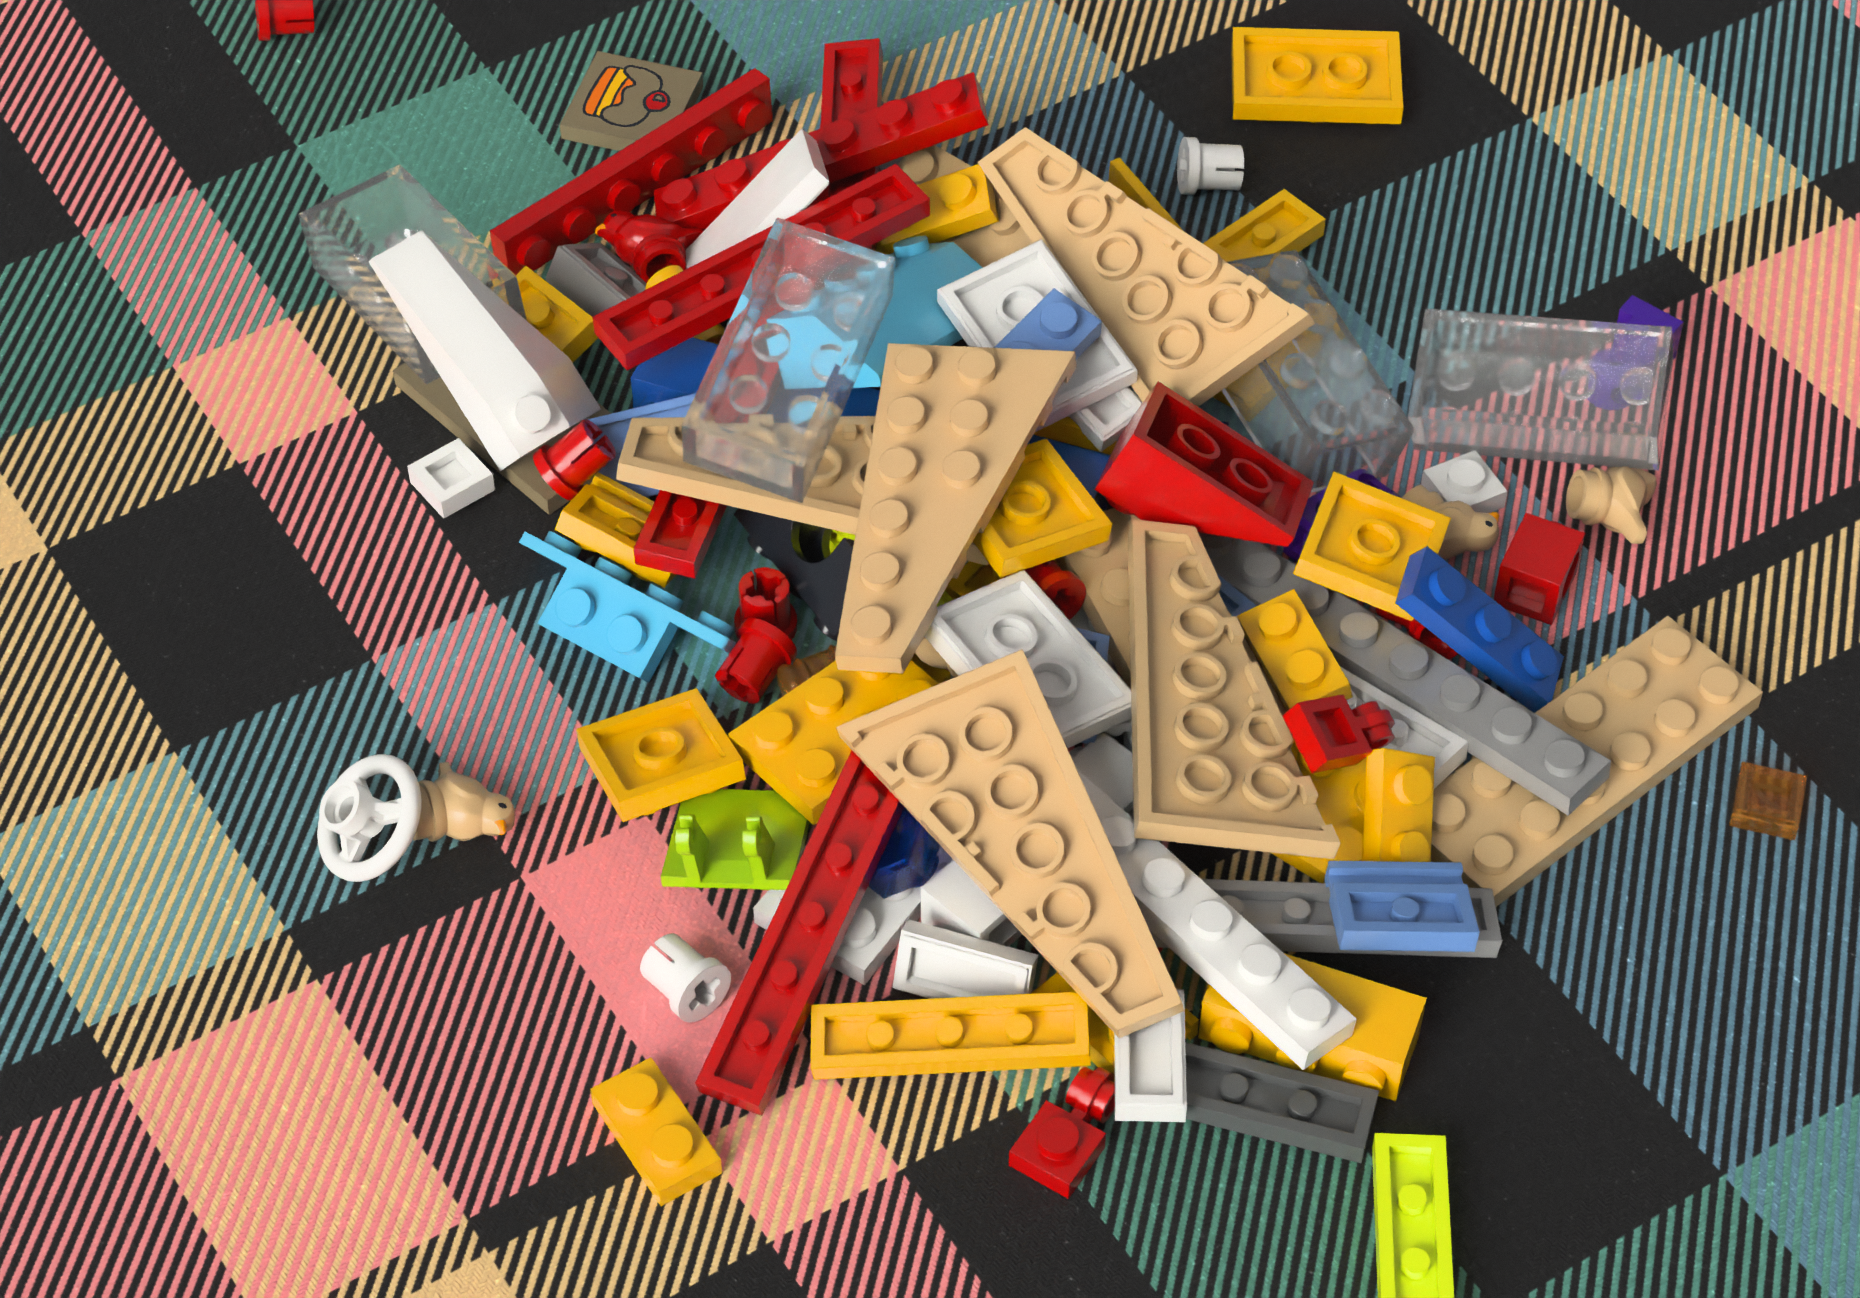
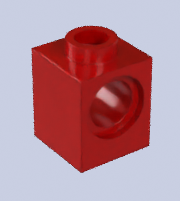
M1525 513L1500 564L1494 600L1506 610L1552 625L1577 573L1585 533L1559 522L1549 521Z

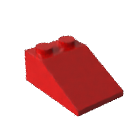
M1158 381L1120 434L1094 490L1105 496L1108 503L1119 512L1135 515L1141 520L1195 526L1200 533L1288 547L1295 538L1314 481Z

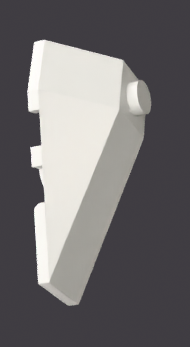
M423 230L369 261L500 471L601 410L570 358Z

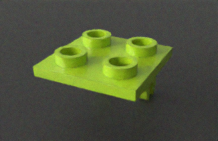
M719 789L710 794H703L682 801L661 873L662 887L786 890L803 854L810 822L775 790Z

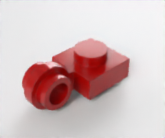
M1344 694L1298 702L1282 715L1299 752L1312 774L1357 765L1370 755L1373 749H1381L1395 739L1391 730L1395 725V721L1389 710H1381L1376 701L1362 704L1351 710Z
M1085 1066L1077 1073L1065 1098L1066 1104L1074 1107L1071 1113L1046 1100L1009 1151L1010 1167L1067 1199L1070 1198L1105 1148L1106 1133L1089 1124L1093 1118L1101 1123H1105L1115 1110L1114 1074L1102 1067H1098L1093 1071Z

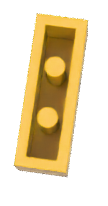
M1285 954L1357 1018L1353 1034L1350 1038L1302 1070L1211 985H1208L1202 1000L1198 1038L1212 1042L1221 1050L1229 1053H1247L1278 1063L1283 1067L1379 1090L1378 1096L1393 1101L1397 1100L1420 1034L1427 998Z

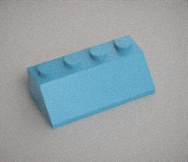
M915 236L894 243V252L891 254L878 255L861 261L858 264L860 271L857 273L843 274L826 280L823 283L824 291L805 294L788 301L789 310L767 321L785 392L881 387L888 343L951 346L963 339L938 304L937 289L983 267L954 242L929 244L927 236Z

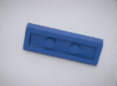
M1428 546L1410 555L1395 604L1530 711L1536 712L1551 702L1564 656Z

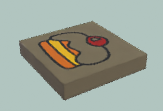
M597 51L560 122L561 139L620 151L694 106L703 88V74L699 71Z

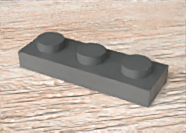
M1185 1042L1186 1119L1362 1163L1379 1090Z

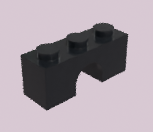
M738 508L733 515L749 533L747 537L749 545L757 553L775 564L779 571L786 576L789 582L790 593L804 600L816 614L813 621L818 629L829 638L837 641L854 540L843 538L830 555L831 529Z

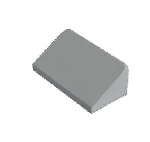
M601 243L558 246L546 276V281L591 316L644 291L647 284L636 272Z

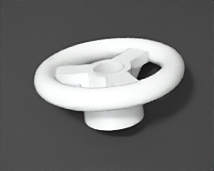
M386 754L371 755L363 758L346 769L324 794L319 812L318 846L325 865L339 878L352 882L374 879L393 867L411 844L420 820L422 799L417 777L410 766L403 760ZM377 774L391 776L399 786L401 798L383 802L372 797L366 779ZM397 823L395 831L387 844L376 855L360 862L370 839L379 834L385 825ZM337 833L340 834L342 850L339 848Z

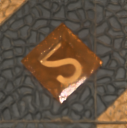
M1742 762L1737 777L1729 826L1795 840L1800 823L1807 776Z

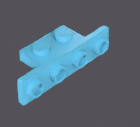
M552 531L548 532L544 541L527 532L523 533L519 543L567 568L537 624L648 683L678 627L728 654L736 644V642L730 639L736 629L733 626L703 610L696 621L678 612L684 602L683 600L651 583L645 594L628 586L633 574L599 557L594 567L577 559L582 548Z

